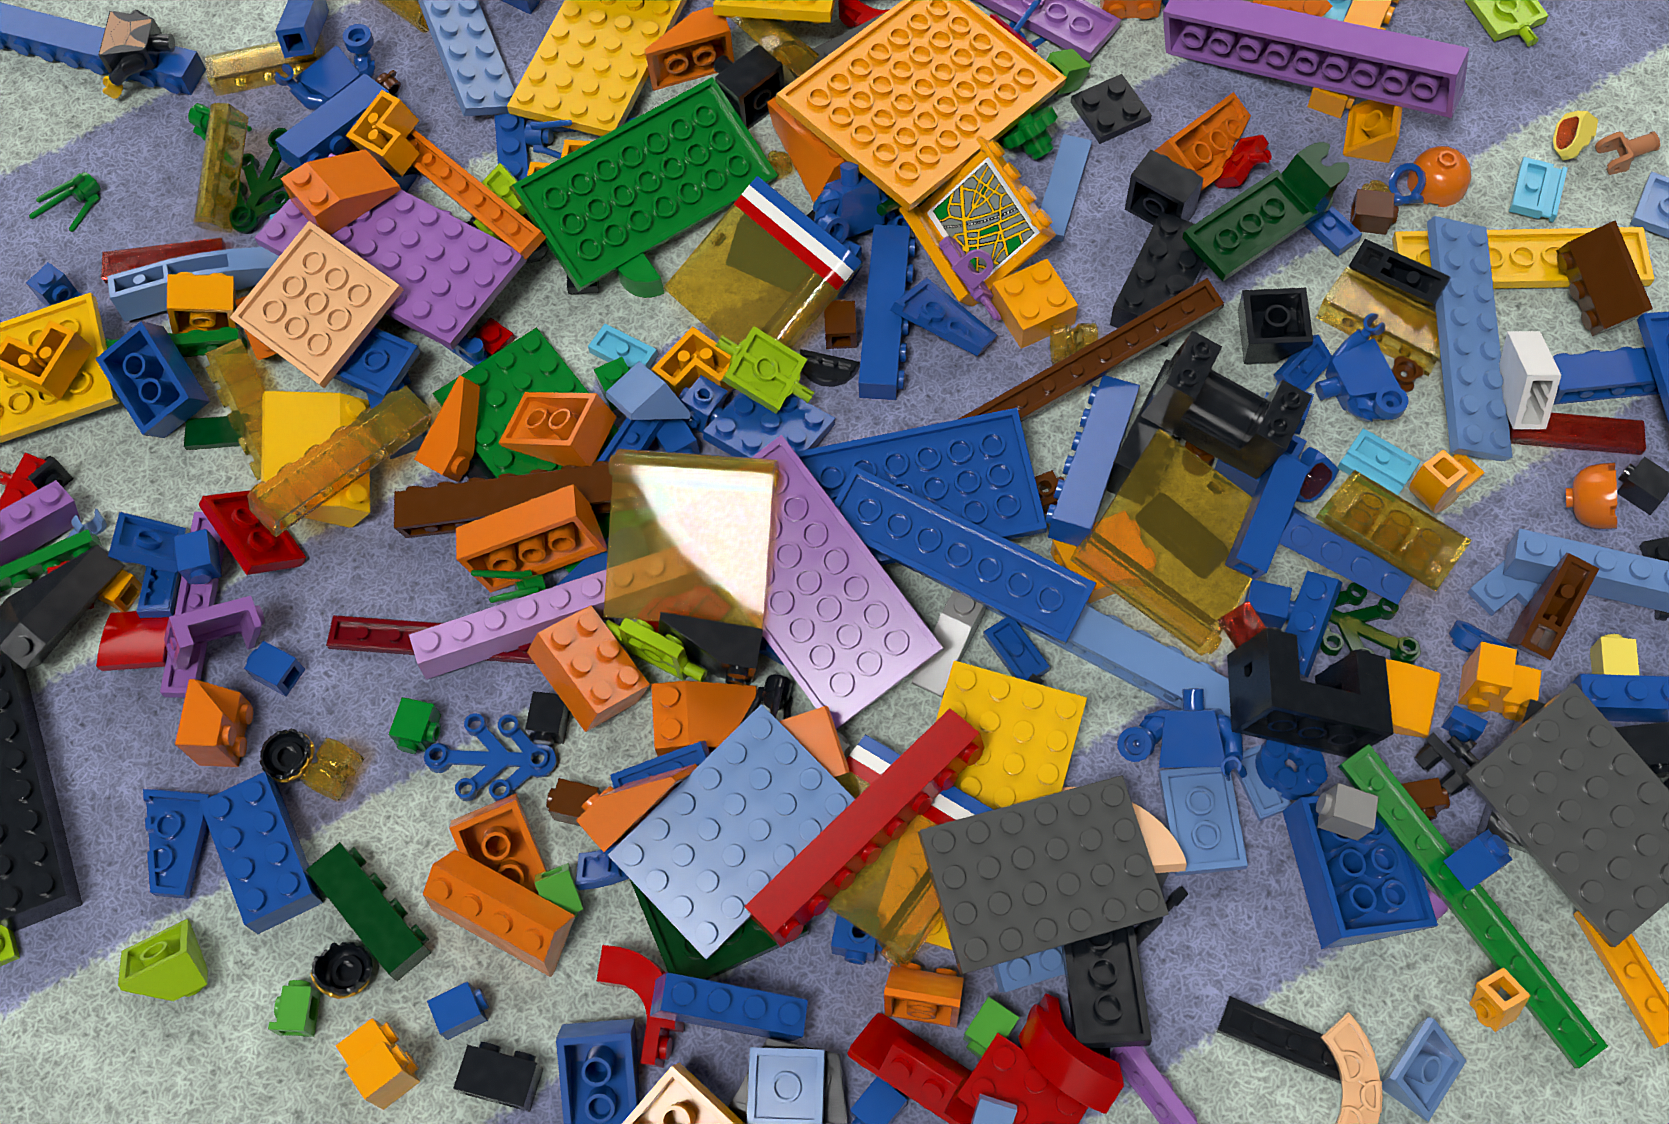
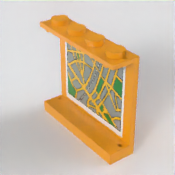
M981 136L976 138L981 145V151L920 207L915 206L909 212L903 207L899 209L958 301L972 307L979 302L975 301L966 285L959 278L958 274L952 270V264L940 249L939 242L943 238L949 236L956 239L965 254L975 249L984 250L990 254L993 260V270L983 281L989 290L992 291V284L1011 275L1056 236L1050 226L1052 219L1043 209H1038L1034 203L1037 200L1034 193L1026 185L1022 186L1018 180L1021 177L1019 171L1003 158L1005 154L1003 148L995 140L990 142ZM975 257L970 260L978 273L982 272L987 266L983 258Z

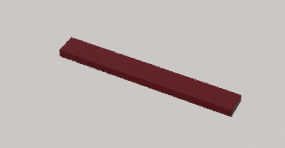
M333 615L326 646L328 649L415 655L409 634L443 623ZM531 643L519 646V649L493 655L485 660L535 664L527 653Z

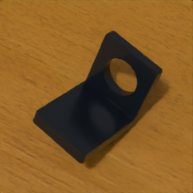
M51 456L45 458L46 462L28 476V479L38 489L55 480L64 487L74 479Z

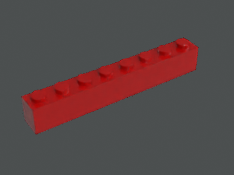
M949 708L744 906L751 918L781 948L787 942L795 940L801 934L803 926L810 919L822 914L828 907L830 900L840 890L847 889L854 882L856 875L866 865H871L879 858L882 849L891 840L901 837L907 825L917 815L924 814L930 808L933 799L941 791L951 788L956 782L958 775L967 766L974 765L980 759L985 749L980 733Z

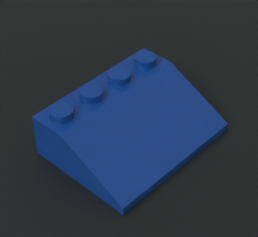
M1320 795L1301 797L1282 811L1321 949L1356 945L1438 926L1422 873L1377 816L1374 830L1356 841L1317 827L1319 813L1316 812V804Z

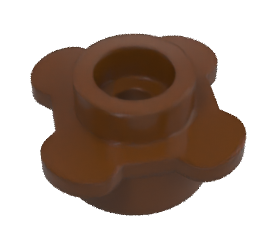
M391 70L388 74L382 73L375 80L387 89L391 95L397 93L401 87V83L395 78L397 73L395 70Z
M1404 356L1395 358L1394 366L1391 370L1401 389L1405 392H1410L1414 388L1416 379L1422 377L1423 368L1414 360ZM1401 372H1406L1407 376H1402Z

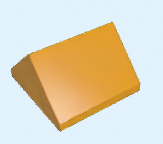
M1369 99L1353 105L1348 113L1343 155L1389 163L1399 139L1403 107Z

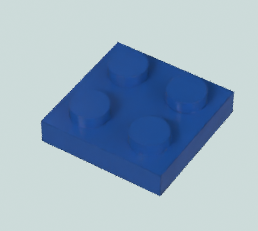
M374 327L336 373L334 379L388 402L420 354L418 345Z
M119 512L108 557L118 559L124 563H136L152 567L158 571L176 573L178 568L174 536L185 534L186 528Z

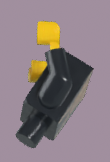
M133 10L130 14L109 11L98 54L110 73L109 76L103 78V84L106 87L103 88L102 92L113 99L118 98L123 91L122 83L128 76L141 70L154 69L157 66L160 52H173L175 50L173 35L162 34L156 21L139 10Z

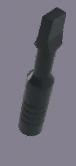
M1179 886L1168 896V900L1165 902L1168 912L1187 897L1188 893L1182 886ZM1163 917L1140 923L1135 928L1137 947L1163 922Z

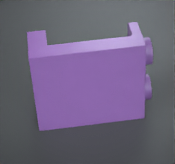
M247 596L170 616L164 642L174 670L188 667L193 645L240 633L243 636L247 649L254 648L258 636L261 634V627L265 623L261 607L259 605L255 606L252 597Z

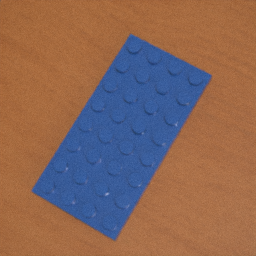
M1017 408L795 452L833 503L853 466H856L1007 540L1047 532V525ZM870 550L880 565L896 563Z

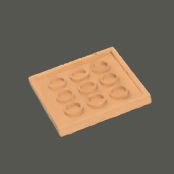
M308 221L230 318L302 373L325 388L404 289L315 224Z

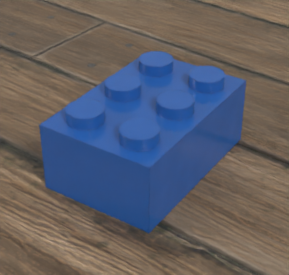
M141 321L96 358V361L142 435L165 438L211 402L164 326Z

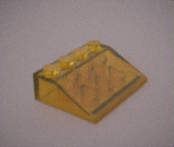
M1356 470L1351 473L1315 517L1435 592L1443 584L1472 541Z

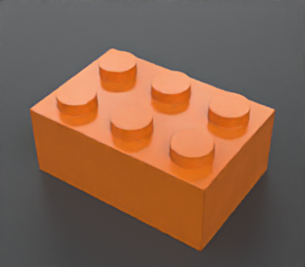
M591 605L538 632L527 651L585 732L635 705L650 685Z

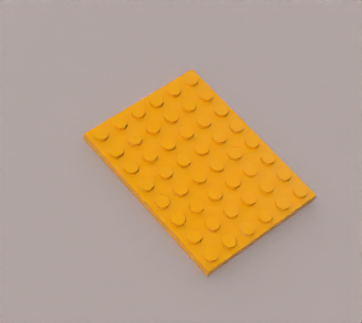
M902 0L776 94L775 102L846 161L858 164L859 171L909 212L959 172L981 151V145L976 139L978 136L990 142L992 140L997 141L1018 124L1019 120L1029 112L1034 111L1065 85L1067 77L969 0Z

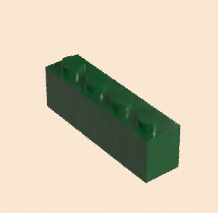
M339 842L309 866L306 871L388 975L398 982L431 954L425 946L429 938L417 924L412 927L408 925L404 920L408 912L396 898L391 901L387 899L383 892L388 887L375 872L370 876L363 869L367 861L355 847L348 850Z

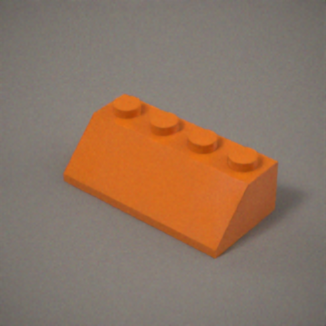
M574 484L456 528V559L470 573L472 570L517 572L531 570L532 575H538L607 551L606 542L591 505ZM475 577L490 593L521 581L520 579Z
M456 849L432 864L423 891V896L432 911L547 976L551 977L554 974L575 915Z

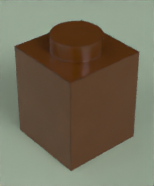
M1357 189L1351 204L1350 223L1360 232L1386 235L1390 224H1396L1399 207L1394 206L1395 193Z
M838 299L832 302H824L826 349L857 348L855 301Z
M558 778L556 788H551L548 793L546 807L549 808L548 811L555 821L580 826L576 819L585 812L582 805L594 794L598 793L600 795L601 791L595 786Z

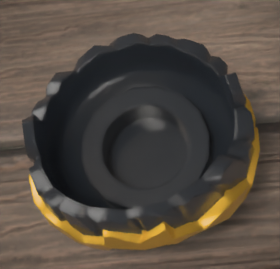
M292 728L289 731H277L262 745V750L260 751L261 760L259 762L262 770L272 779L281 783L291 782L301 777L312 762L315 747L310 738L300 731L297 732V730Z
M334 942L330 945L329 950H324L320 956H315L313 959L310 973L313 983L321 992L331 998L345 999L360 993L370 982L369 979L373 969L372 958L368 951H365L361 946H356L354 942H342L340 945Z

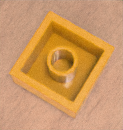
M1047 258L992 284L993 297L991 302L1021 349L1075 324L1078 304Z
M190 272L167 275V312L172 334L188 333L191 330H219L222 327L237 328V323L230 318L237 309L233 276H227L223 273L194 275Z

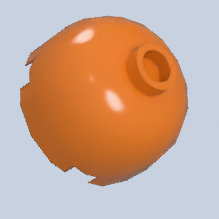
M1436 146L1425 150L1417 156L1413 163L1421 167L1426 175L1425 187L1420 194L1424 197V204L1428 205L1430 202L1432 204H1439L1438 207H1448L1464 198L1472 177L1471 166L1465 155L1449 146ZM1409 171L1407 184L1412 192L1418 183V175L1415 171Z
M1615 463L1595 464L1580 470L1574 477L1573 488H1566V508L1573 507L1575 518L1587 527L1594 529H1617V516L1615 515L1617 506Z

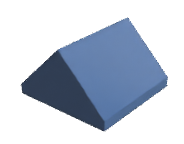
M640 361L606 391V398L630 420L690 419L691 412L670 387Z
M1427 1017L1414 1027L1380 1080L1382 1081V1090L1429 1122L1465 1065L1466 1059L1436 1020Z

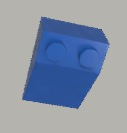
M635 1018L562 1024L556 1037L564 1124H622L640 1103Z

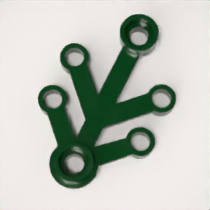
M277 128L270 133L268 144L273 151L260 176L257 172L260 163L252 154L246 153L240 157L238 164L244 170L251 192L247 202L244 198L247 187L243 182L234 178L226 185V191L231 195L234 208L229 214V220L232 228L239 233L252 231L257 226L259 218L276 209L280 210L290 199L288 193L279 191L272 199L260 204L262 198L284 187L280 178L294 170L292 167H289L286 172L273 178L282 161L275 140L287 132L285 128Z
M1355 582L1349 584L1346 591L1339 592L1334 607L1348 603L1360 605L1367 595V589ZM1351 591L1359 593L1360 596H1354ZM1384 597L1374 606L1346 613L1336 609L1332 611L1329 622L1338 626L1350 652L1357 649H1365L1375 654L1371 649L1364 647L1359 637L1361 636L1389 649L1391 659L1414 665L1421 654V648L1416 639L1408 636L1396 638L1365 623L1381 618L1390 620L1395 616L1399 605ZM1383 606H1388L1392 611L1385 610ZM1327 625L1320 648L1326 655L1336 656L1341 651L1344 641L1339 634L1331 632L1329 625ZM1331 641L1335 643L1337 647H1331L1330 645H1328L1327 642ZM1403 646L1408 647L1411 651L1405 650Z

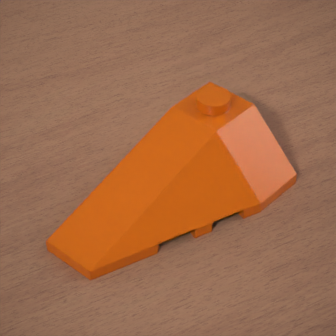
M1233 92L1154 151L1169 157L1173 162L1186 169H1191L1203 177L1202 191L1221 176L1224 170L1222 167L1225 161L1230 158L1233 152L1231 149L1236 140L1240 138L1251 115Z

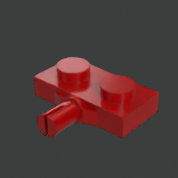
M1264 135L1240 138L1232 150L1230 158L1225 161L1221 176L1213 181L1218 188L1238 187L1246 181L1247 175L1253 166L1270 162L1269 160H1271L1272 155L1269 150H1265L1269 143Z
M25 452L12 475L0 470V476L3 477L0 478V484L6 486L0 498V510L39 490L28 479V476L44 464L46 460Z

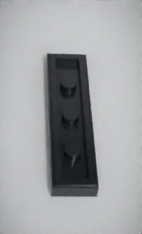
M1231 996L1228 997L1216 1031L1217 1033L1341 1084L1340 1074L1333 1055L1320 1038L1323 1034Z

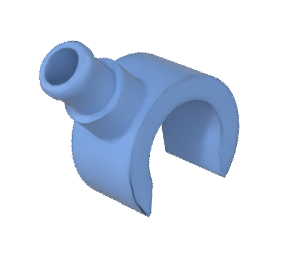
M95 509V517L86 524H82L78 516L75 515L71 521L74 529L69 533L68 537L87 529L97 536L106 529L107 523L98 509Z

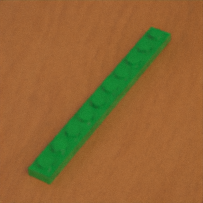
M1366 745L1340 764L1338 767L1355 789L1378 796L1376 816L1495 968L1500 970L1504 967L1531 995L1525 1006L1574 1068L1580 1069L1606 1049L1608 1045L1484 888L1478 884L1467 892L1443 862L1455 853L1371 745Z

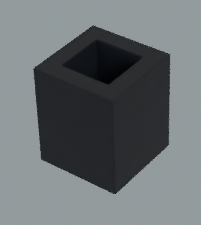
M1645 456L1637 467L1630 463L1618 478L1623 484L1618 489L1617 494L1648 515L1655 511L1669 493V472Z
M533 691L525 731L534 744L548 745L549 747H553L554 743L564 744L570 711L558 694Z

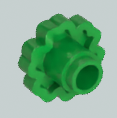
M1048 106L1037 110L1033 114L1029 112L1019 120L1018 124L999 139L1005 149H1011L1021 144L1026 155H1031L1033 160L1038 159L1053 149L1051 144L1052 137L1046 128L1054 123L1058 116L1053 107Z

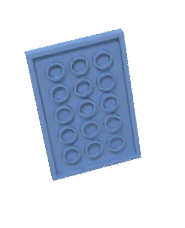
M761 704L634 828L608 856L707 960L751 917L744 906L842 813L855 798Z

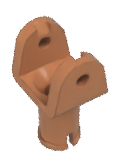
M1619 131L1599 140L1595 145V149L1599 154L1617 150L1620 157L1607 164L1608 168H1606L1608 174L1612 175L1628 171L1634 157L1657 151L1661 145L1655 131L1631 140L1625 138L1623 132Z

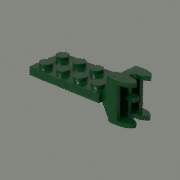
M1325 142L1311 144L1298 152L1282 173L1276 170L1185 230L1182 239L1222 281H1225L1310 222H1314L1325 215L1333 203V194L1337 186L1343 182L1349 172L1348 162H1336L1329 167L1323 165L1321 161L1327 157L1330 144Z

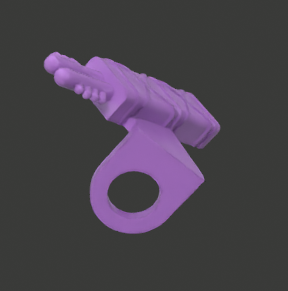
M949 236L943 238L939 242V246L952 264V270L964 282L975 301L983 303L987 312H989L994 320H1001L999 312L990 301L993 294L983 281L993 270V260L990 254L980 249L971 250L965 254L956 239ZM975 257L983 258L987 263L986 268L978 273L971 263V259Z

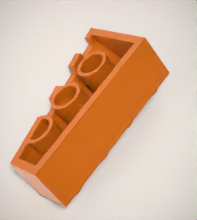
M776 97L767 102L772 125L814 204L827 183L841 178L840 165L848 161L776 103Z

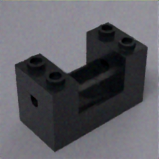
M1192 330L1166 365L1141 416L1257 480L1287 450L1312 395L1284 380H1281L1266 398L1255 394L1211 369L1222 346Z
M1276 627L1262 629L1257 635L1242 643L1241 646L1227 655L1232 732L1350 758L1366 745L1370 744L1373 746L1394 734L1386 657L1372 654L1365 649L1353 650L1349 655L1329 665L1327 669L1315 676V683L1300 680L1297 635L1283 632Z

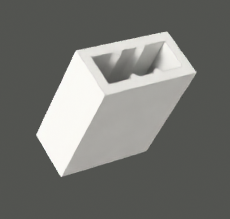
M1507 331L1499 362L1500 374L1503 377L1502 393L1503 402L1507 409L1506 414L1513 429H1546L1561 379V373L1540 331Z

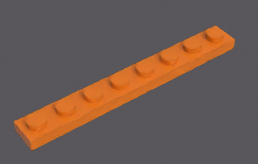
M414 128L406 139L420 154L411 166L526 260L546 239V236Z

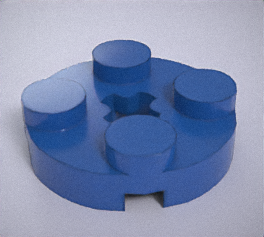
M1266 740L1256 755V769L1263 784L1269 789L1274 787L1278 792L1283 793L1280 797L1288 800H1298L1301 797L1311 796L1328 777L1326 763L1320 751ZM1288 759L1292 760L1297 766L1296 772H1294L1292 767H1286L1284 762Z

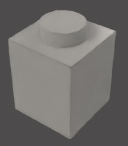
M1337 783L1328 791L1323 792L1318 798L1316 804V812L1319 813L1317 827L1358 841L1375 828L1378 796Z

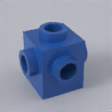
M700 375L690 389L685 387L678 397L691 412L690 419H684L688 427L695 428L701 433L722 412L728 392Z
M854 909L853 913L837 911L831 942L832 954L845 956L844 960L853 964L864 965L866 960L874 962L876 951L883 952L886 938V930L880 929V918L874 917L875 914L873 912L863 909ZM858 935L864 936L862 938H856V936Z

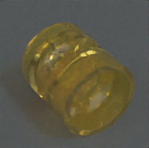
M1069 323L1051 324L1050 353L1052 365L1098 340L1097 324L1078 323L1075 328H1072Z
M326 737L316 753L318 761L309 764L300 781L317 793L339 802L349 786L347 778L355 776L364 761V757L343 743Z

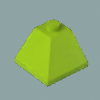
M188 918L121 951L118 986L121 991L174 1002L184 996H193L200 992L204 986L208 985V968Z

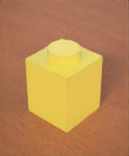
M1608 634L1600 637L1590 648L1592 674L1639 675L1636 639L1623 638L1619 634Z

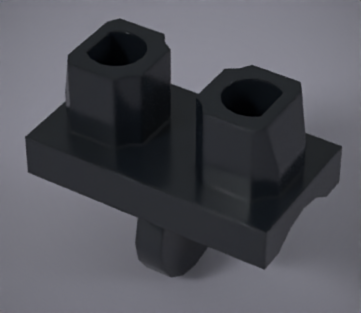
M1433 732L1425 739V746L1415 756L1414 760L1426 773L1440 762L1450 770L1440 780L1441 788L1447 790L1450 798L1462 792L1465 788L1468 790L1472 789L1473 787L1462 776L1468 768L1460 760L1463 758L1470 767L1479 761L1471 752L1477 743L1471 739L1463 744L1454 735L1447 741L1456 751L1453 753Z

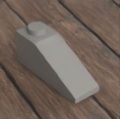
M953 590L933 631V635L944 649L917 669L912 680L913 685L941 698L943 697L953 661L960 662L985 615L986 606Z

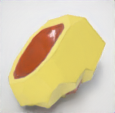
M1574 111L1566 113L1556 124L1553 137L1554 149L1563 161L1576 159L1580 151L1586 148L1590 140L1596 136L1598 119L1590 112Z

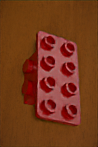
M877 1013L851 1044L847 1052L848 1056L860 1066L874 1073L949 1124H971L974 1111L956 1099V1096L972 1071L886 1015Z

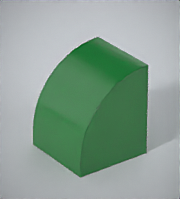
M644 253L639 254L617 268L620 283L629 293L642 298H652L664 294L661 277Z

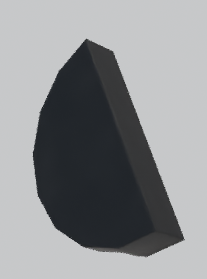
M800 349V355L807 359L802 368L803 374L811 382L820 386L835 387L845 384L856 375L860 368L859 361Z

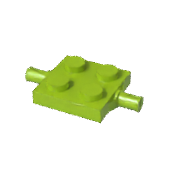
M1465 0L1494 42L1512 35H1520L1528 47L1533 46L1538 42L1539 38L1531 28L1544 24L1549 16L1538 0Z
M755 326L750 329L746 338L739 345L721 335L715 347L731 355L729 368L722 378L723 382L775 414L780 410L785 399L791 394H794L806 403L811 400L814 391L799 383L800 372L807 361L805 357Z
M625 617L620 626L610 620L606 621V626L619 643L626 647L628 653L683 681L688 676L699 682H703L706 678L708 671L691 663V660L687 658L683 647L684 644L676 637L666 634L664 637L654 632V628L640 619L634 622Z

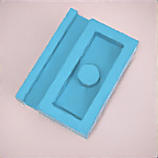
M1523 157L1519 166L1509 212L1537 219L1545 217L1549 218L1548 222L1553 223L1558 213L1568 167L1563 166L1562 169L1555 168L1554 164Z
M1363 428L1344 458L1340 461L1338 469L1395 501L1418 467L1420 460Z

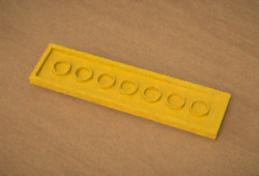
M1619 227L1643 286H1650L1655 278L1644 227ZM1597 228L1487 230L1493 289L1569 287L1570 283L1567 275L1558 265L1556 250L1567 242ZM1395 231L1392 238L1394 252L1431 268L1428 231Z

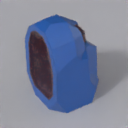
M1308 447L1302 453L1300 459L1301 463L1310 467L1296 499L1298 502H1312L1321 497L1339 472L1338 467L1320 451Z

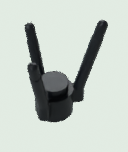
M778 674L768 676L764 687H758L755 699L741 723L759 707L761 701H764V705L770 709V713L775 718L778 710L784 708L783 720L790 718L793 697L790 696L792 689L790 679Z

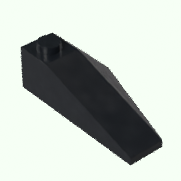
M98 544L7 597L0 606V650L24 670L41 665L123 570L125 565L118 559L108 557L109 551L101 544Z

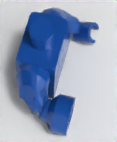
M354 24L346 28L343 33V41L347 50L356 54L354 56L355 66L336 45L296 76L295 80L293 79L294 71L292 67L288 64H283L281 68L289 77L284 78L276 71L275 81L281 86L288 85L291 88L289 91L304 107L309 110H316L363 74L372 78L375 70V59L371 60V53L368 51L374 45V38L369 27L363 24Z
M845 162L840 165L841 178L827 183L812 207L815 212L814 222L841 244L849 237L872 229L874 224H884V218L886 217L889 220L887 225H897L898 222L900 226H909L903 215L897 216L894 211L885 216H880L877 213V206L889 198L883 190L865 175L859 173L858 164L852 162Z
M1377 313L1368 314L1363 321L1365 328L1362 330L1357 329L1339 346L1330 357V363L1325 373L1327 379L1315 383V390L1320 400L1336 396L1344 411H1348L1356 418L1369 423L1373 422V420L1397 419L1404 414L1409 403L1406 392L1398 384L1375 338L1369 340L1371 334L1380 335L1385 331L1386 325L1384 322H1381L1375 328H1371V323L1379 317Z
M1203 688L1182 689L1183 709H1161L1147 714L1139 726L1125 729L1119 735L1117 741L1121 756L1131 762H1140L1149 758L1154 751L1155 745L1162 739L1159 768L1221 767V771L1228 781H1230V772L1237 768L1241 778L1247 776V771L1241 762L1243 760V737L1240 733L1232 732L1231 719L1224 715L1221 709H1204Z

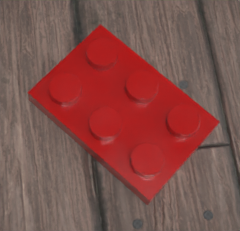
M258 489L202 496L198 504L246 575L295 568L303 565L306 556L275 512L261 508V493Z
M999 1033L996 1034L956 1096V1099L973 1111H975L979 1094L1017 1105V1112L1013 1124H1078L1088 1109V1106L1074 1100L1054 1086L1035 1068L1024 1050Z

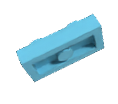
M607 324L602 326L588 345L591 354L607 362L623 357L629 370L639 361L647 368H650L658 356L657 349Z

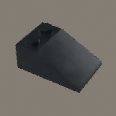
M660 612L658 634L664 637L666 634H669L679 639L684 644L683 647L688 657L718 678L725 679V683L745 686V682L752 683L757 669L763 629Z

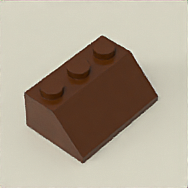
M1616 220L1573 239L1556 250L1558 265L1566 273L1570 283V294L1578 302L1582 311V323L1586 329L1590 330L1592 336L1628 324L1643 313L1653 309Z

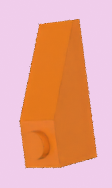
M461 375L458 376L414 458L419 463L458 483L467 472L474 455L480 394L479 385Z

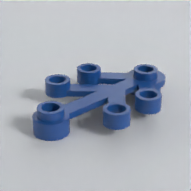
M477 713L466 717L464 727L471 736L477 737L488 751L450 750L446 745L437 743L428 747L424 753V762L434 773L446 772L452 765L485 766L471 779L463 778L456 783L455 793L462 801L466 802L473 800L481 788L507 767L520 768L506 780L497 779L490 784L489 793L494 801L511 796L512 792L531 776L541 778L549 775L554 770L557 762L553 749L548 745H534L520 729L517 718L509 714L499 719L498 729L504 737H511L523 753L508 752L488 730L484 718ZM472 722H481L477 729H470ZM506 723H515L511 730L503 729ZM435 752H443L439 760H432ZM537 755L544 756V760L540 764L533 763V759ZM464 786H472L468 794H461V789ZM498 787H506L503 795H495V790Z

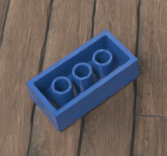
M262 772L199 802L246 927L258 935L323 903L316 882L306 871L309 864L278 784L266 772Z

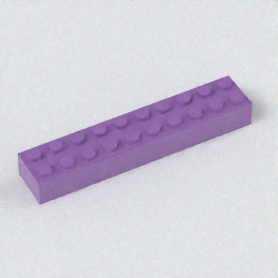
M1169 0L1163 11L1166 53L1173 56L1452 118L1464 92L1469 56L1468 47L1243 0Z

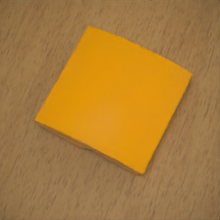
M1386 659L1393 732L1400 735L1427 738L1430 735L1441 674L1416 665Z

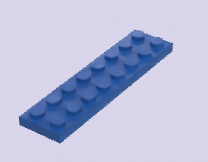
M853 466L834 502L835 506L868 549L1063 645H1066L1096 586V582L856 466Z

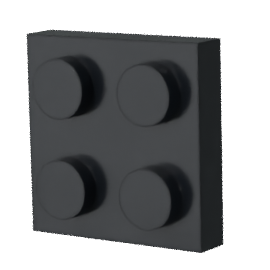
M1122 74L1071 96L1070 103L1099 144L1151 122V113Z

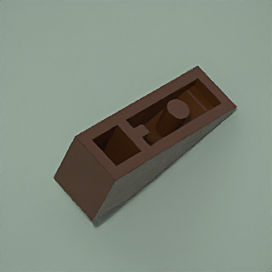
M1566 553L1521 612L1506 643L1536 658L1551 661L1599 568L1570 553Z

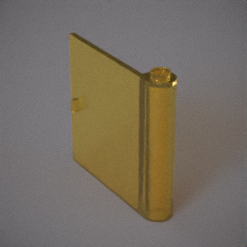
M1159 428L1095 529L1082 540L1070 560L1198 655L1212 654L1219 647L1222 641L1220 634L1252 578L1225 566L1252 497Z
M618 449L615 455H611L609 460V473L613 475L604 617H626L628 619L659 621L660 612L763 629L773 493L777 491L779 482L778 460Z

